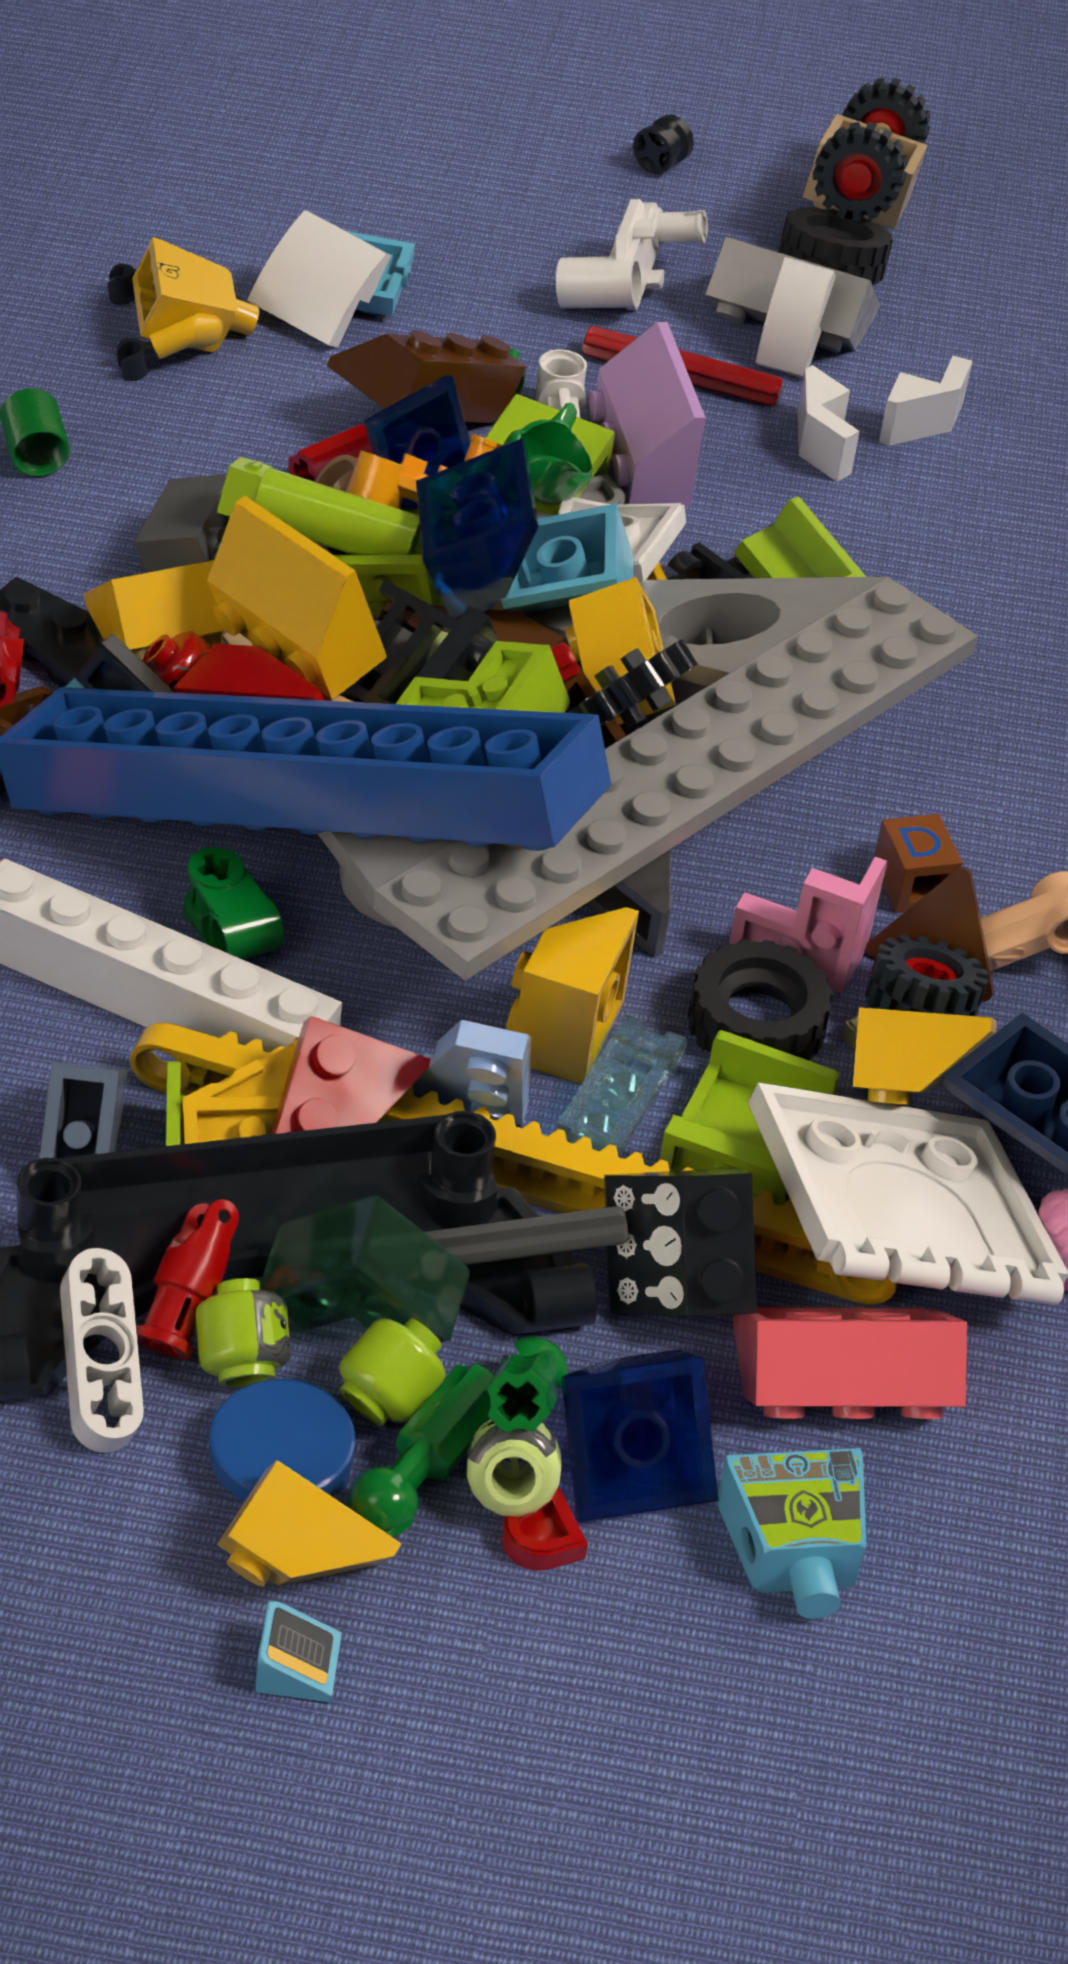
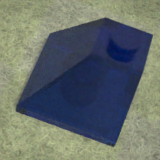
M444 375L364 420L374 455L401 465L403 456L406 453L426 461L427 465L423 474L436 478L440 465L460 472L470 445V439L453 376ZM403 499L400 508L427 507L409 501L407 499Z
M681 1349L612 1358L561 1376L577 1521L584 1522L719 1501L704 1358Z

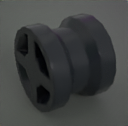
M671 114L658 118L652 125L640 130L633 140V151L638 163L652 174L667 172L673 168L675 163H679L689 157L694 147L693 134L688 124L680 117Z

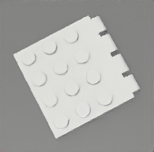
M757 1084L748 1105L818 1261L830 1262L835 1274L882 1281L888 1276L889 1280L893 1283L942 1290L949 1285V1288L956 1292L1004 1298L1008 1294L1013 1300L1055 1306L1061 1302L1064 1293L1063 1284L1068 1277V1271L989 1120L880 1102H869L868 1100L771 1084Z

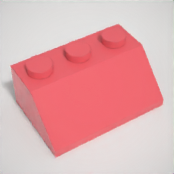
M757 1306V1313L733 1314V1327L743 1397L755 1406H763V1416L783 1419L805 1417L806 1406H833L832 1416L839 1418H874L875 1407H901V1416L938 1419L944 1417V1407H966L967 1322L939 1309L918 1307Z

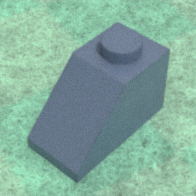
M64 1061L51 1063L39 1159L44 1157L65 1158L116 1152L120 1136L128 1069Z

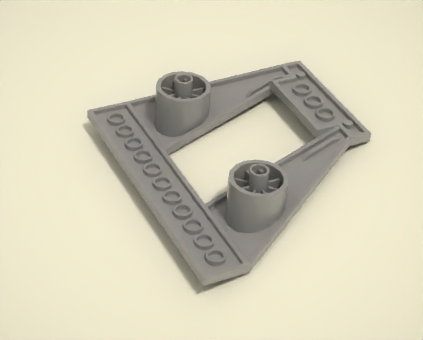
M483 569L448 606L468 608L470 605L473 608L505 610L501 603V581ZM889 577L645 580L640 584L655 609L663 649L683 639L698 665L671 682L675 706L646 715L650 720L649 723L605 749L612 785L554 848L531 851L525 849L523 845L493 843L476 847L466 844L465 841L435 839L429 842H414L408 837L379 835L372 838H358L353 833L324 831L317 834L339 862V876L343 893L360 913L383 925L398 928L466 981L972 656L975 652L978 635ZM570 606L524 614L566 638L565 628L573 625Z

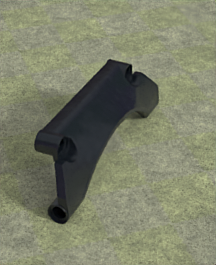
M457 1111L439 1116L65 1158L44 1157L33 1160L22 1168L17 1178V1228L20 1245L0 1248V1401L47 1395L67 1375L60 1285L73 1259L82 1251L92 1248L106 1249L121 1257L131 1273L135 1318L149 1311L158 1289L153 1280L165 1250L173 1238L180 1233L189 1210L197 1204L204 1203L210 1205L215 1200L225 1199L232 1202L238 1210V1225L230 1242V1255L222 1282L232 1279L285 1275L284 1254L289 1250L540 1216L514 1187L497 1189L492 1172L496 1130L488 1119L471 1111ZM221 1210L218 1214L219 1220L226 1223L228 1214ZM199 1215L197 1218V1223L199 1226L201 1225L204 1215ZM572 1251L368 1278L408 1288L443 1300L480 1318L503 1332L514 1335L592 1325L595 1323L597 1315L596 1290L591 1270L586 1263L576 1264ZM88 1274L83 1283L93 1285L96 1302L90 1313L91 1315L100 1312V1301L108 1287L99 1285L97 1275ZM90 1335L84 1338L83 1347L86 1354L107 1337L103 1335Z

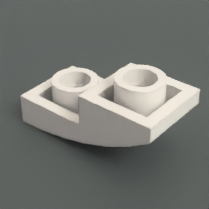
M784 257L756 358L757 366L804 378L805 368L811 364L822 332L819 325L836 278L833 270Z

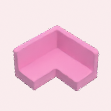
M874 857L860 885L812 868L803 883L798 911L744 892L735 908L729 944L739 943V940L751 939L752 942L768 940L784 947L786 945L793 947L805 957L808 955L816 962L817 968L820 971L824 970L827 975L828 986L832 987L833 991L843 994L866 951L865 947L870 939L887 861Z

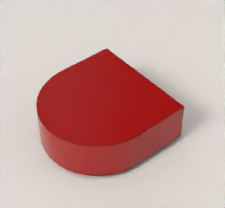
M560 1487L557 1488L552 1499L538 1511L520 1517H504L501 1535L502 1546L508 1557L519 1566L530 1570L543 1571L578 1562L586 1558L588 1543Z

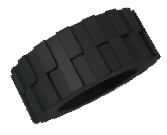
M801 207L788 211L778 253L870 280L873 285L878 284L879 280H883L893 243L892 234L886 231L884 227L864 217L861 222L852 221L853 214L847 213L844 219L836 216L838 211L834 209Z
M751 939L739 940V943L732 945L727 943L719 946L718 951L713 954L711 952L703 958L702 966H698L696 969L687 1018H690L688 1025L690 1033L697 1038L696 1044L703 1051L706 1050L710 1054L717 1032L723 1030L810 1061L813 1054L817 1055L822 1047L832 1007V987H829L827 984L828 977L824 970L820 971L815 965L816 962L808 955L805 957L798 953L797 949L788 945L784 947L774 944V941L752 942ZM739 993L766 994L788 1005L791 1009V1014L788 1018L782 1020H757L735 1011L729 1006V999L732 995Z

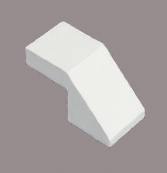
M952 356L941 383L900 372L887 400L879 443L890 446L952 431L964 402L973 361Z
M812 365L805 368L797 411L799 456L838 482L852 473L860 431L844 421L850 390Z

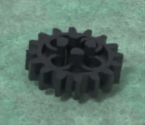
M683 639L660 651L647 661L639 648L634 649L620 658L628 673L620 677L613 665L604 668L594 675L602 689L568 713L596 714L599 716L600 727L620 716L627 729L646 718L638 703L646 699L653 712L671 702L672 700L663 687L698 665V662Z

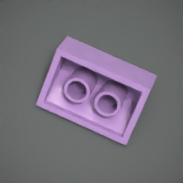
M657 322L599 368L597 389L591 390L588 396L589 418L592 423L597 422L599 426L615 431L611 456V475L615 483L623 490L627 504L681 503V505L691 506L705 415L668 322Z

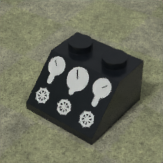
M741 1168L604 1174L605 1208L622 1207L626 1214L628 1239L625 1243L607 1246L610 1313L683 1317L757 1313L752 1173Z

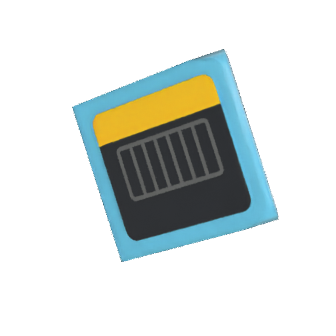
M268 1600L258 1655L255 1693L331 1703L342 1632L284 1603Z

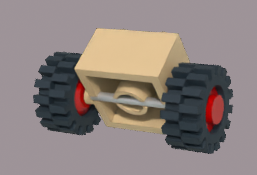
M885 78L876 79L871 86L869 82L861 86L858 93L855 92L843 114H836L820 141L803 198L812 200L815 207L838 211L836 216L844 219L847 213L853 214L852 221L861 222L864 217L875 224L881 225L884 229L886 227L895 229L912 194L928 146L924 143L930 130V126H928L931 118L929 110L924 111L923 107L926 101L923 96L920 95L916 98L913 95L916 88L908 84L906 89L900 87L901 80L895 78L892 79L890 84L885 83Z

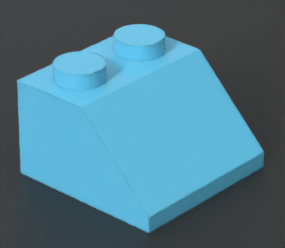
M617 503L504 525L501 603L503 608L508 611H518L526 614L569 606V600L633 578L634 556Z

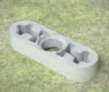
M92 1248L82 1251L73 1259L60 1285L70 1419L74 1435L85 1447L100 1453H111L127 1445L141 1424L144 1413L132 1279L130 1270L121 1257L106 1249ZM88 1274L97 1275L99 1285L108 1287L100 1301V1312L91 1315L90 1313L96 1302L93 1285L83 1283ZM90 1335L108 1337L116 1344L119 1350V1360L113 1364H100L93 1361L84 1350L83 1339ZM111 1384L113 1386L107 1394L108 1410L110 1415L121 1417L114 1428L106 1427L104 1416L94 1414L103 1398V1386Z

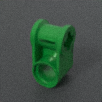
M208 847L195 852L188 862L187 875L192 883V889L185 896L183 912L203 942L242 960L282 948L284 928L279 911L274 902L262 892L244 866L242 859L234 852L220 847Z

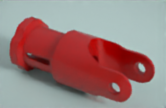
M221 1199L215 1200L210 1205L204 1203L197 1204L187 1213L180 1233L173 1238L170 1245L166 1248L153 1282L158 1289L143 1325H136L137 1343L160 1355L177 1360L188 1361L191 1359L194 1348L190 1344V1340L196 1328V1309L201 1302L217 1294V1285L222 1282L230 1255V1242L239 1220L238 1210L232 1202ZM221 1210L228 1214L226 1223L219 1220L218 1214ZM199 1215H204L201 1225L199 1226L197 1223V1218Z

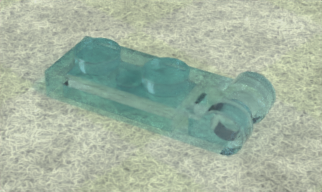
M626 1015L557 1122L556 1130H565L567 1142L573 1144L584 1136L590 1138L593 1150L600 1151L609 1144L615 1145L620 1157L669 1075L675 1073L686 1050L687 1038L668 1031L663 1036L646 1029L645 1021Z

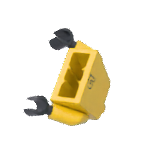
M152 237L137 269L134 270V267L128 264H117L109 273L107 287L110 301L113 304H128L135 300L140 336L150 339L145 343L138 338H125L120 341L116 350L118 365L122 369V376L127 381H137L147 375L149 372L147 358L158 355L159 359H162L185 348L214 352L220 348L229 330L250 336L256 327L259 308L256 305L236 299L232 274L227 268L161 239Z

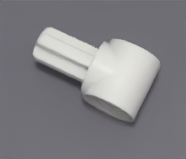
M557 349L544 353L539 360L535 401L561 410L566 403L571 402L576 407V417L580 418V413L586 404L584 384L587 363L581 355L569 350Z

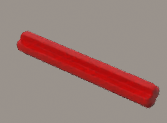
M591 326L585 334L582 351L586 356L608 362L637 339V337ZM678 349L692 385L769 407L777 404L783 387V380L780 377Z

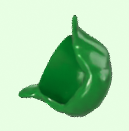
M566 403L551 420L534 421L520 430L511 432L500 452L505 473L514 486L524 495L542 504H561L562 501L571 499L587 485L592 477L590 456L572 432V426L577 416V410L573 403Z

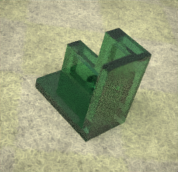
M375 1195L282 1224L278 1229L260 1283V1290L270 1291L279 1295L286 1303L288 1318L304 1331L349 1318H355L366 1328H369L378 1319H390L404 1325L410 1318H413L427 1327L442 1343L451 1340L468 1281L469 1269L381 1197Z

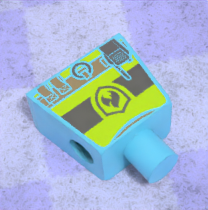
M861 1448L726 1455L717 1494V1503L752 1588L761 1593L793 1591L797 1613L804 1618L819 1619L836 1612L841 1605L838 1588H848L856 1583L866 1546L864 1472Z

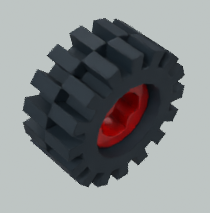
M899 935L897 941L890 937L884 941V944H880L865 990V996L869 997L867 1003L871 1008L977 1016L988 983V973L986 969H980L982 963L976 958L966 959L968 952L960 948L954 951L947 949L949 944L947 942L938 940L937 945L928 942V937L917 936L916 940L912 941L908 935Z

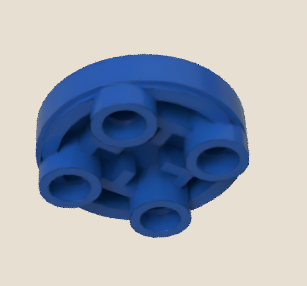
M292 1379L263 1380L237 1390L217 1409L211 1422L209 1434V1459L211 1467L220 1483L229 1492L241 1499L242 1505L264 1471L277 1460L329 1495L339 1493L349 1483L355 1449L354 1426L344 1406L325 1390L307 1382Z

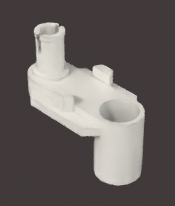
M630 199L622 223H620L610 256L565 257L559 259L556 270V293L561 309L626 308V310H637L645 289H662L664 269L652 270L657 252L663 246V243L706 242L708 233L706 211L663 212L655 202L642 203L641 199Z

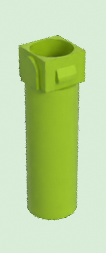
M241 456L228 467L217 513L230 517L235 502L245 495L311 541L352 555H415L424 523V517L298 477L274 469L272 466Z

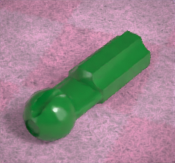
M528 1337L514 1343L520 1355L513 1353L511 1356H502L499 1370L486 1389L491 1401L488 1417L506 1433L515 1429H526L534 1432L549 1416L559 1396L556 1387L564 1389L568 1381L569 1368L567 1360L559 1347L544 1338Z
M477 1363L472 1366L457 1364L444 1379L443 1383L399 1432L395 1443L399 1458L391 1467L370 1468L359 1475L352 1484L347 1507L393 1538L408 1530L413 1523L418 1508L416 1489L425 1479H446L468 1453L469 1443L476 1430L490 1419L488 1413L491 1408V1401L486 1389L494 1374Z

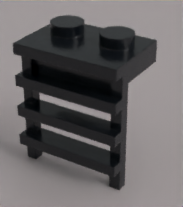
M385 580L379 587L381 595L395 603L376 627L384 650H387L413 614L420 616L423 620L370 691L360 686L369 674L368 672L340 695L347 699L353 698L362 703L391 704L388 701L442 630L448 632L447 636L416 677L468 681L493 644L499 641L490 617L469 605L459 620H456Z

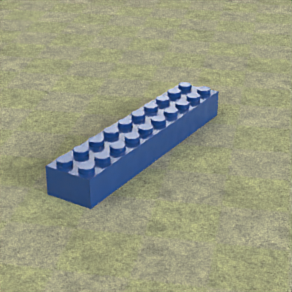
M60 687L0 736V769L11 808L38 810L43 815L69 812L89 814L94 819H104L112 816L138 817L141 821L147 823L163 820L191 821L196 826H211L217 823L244 825L249 830H263L270 827L298 829L303 834H317L324 831L353 833L358 838H372L379 835L408 837L414 842H429L435 839L465 841L466 844L476 847L498 843L523 845L527 850L540 851L554 848L612 785L599 716L596 714Z

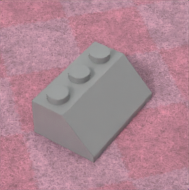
M725 237L705 294L711 305L717 308L715 314L736 323H744L747 317L764 322L765 324L784 257L833 270L836 275L819 325L822 332L816 347L834 353H839L841 346L856 350L880 307L870 280Z

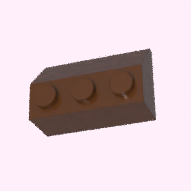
M412 330L410 335H381L330 356L327 367L397 419L486 423L497 422L513 399L527 366L509 354L511 348L506 343L491 336L482 335L480 340H472L455 333H447L445 338L433 337L418 330Z

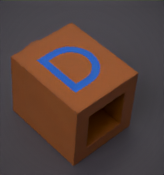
M940 814L882 819L874 857L887 861L882 886L894 912L902 913L912 907L959 867H962L963 862Z

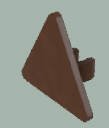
M959 867L866 944L867 954L876 958L880 944H884V941L890 937L897 941L899 935H908L912 941H915L917 936L928 937L929 943L937 945L938 940L949 943L947 949L954 951L960 948L968 952L966 959L976 958L982 963L980 969H986L988 983L982 1001H988L994 995V985L973 874L968 867Z

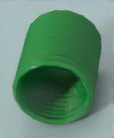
M32 388L16 391L6 398L0 409V421L13 466L20 473L34 477L50 475L62 468L69 459L70 446L56 399L46 391Z

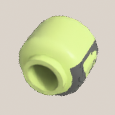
M489 1419L476 1430L469 1443L466 1476L473 1495L485 1508L502 1516L520 1517L538 1511L552 1499L560 1484L561 1451L555 1434L544 1422L534 1432L526 1429H515L506 1433ZM506 1458L510 1459V1460H511V1463H510V1462H507V1461L504 1460V1459H506Z

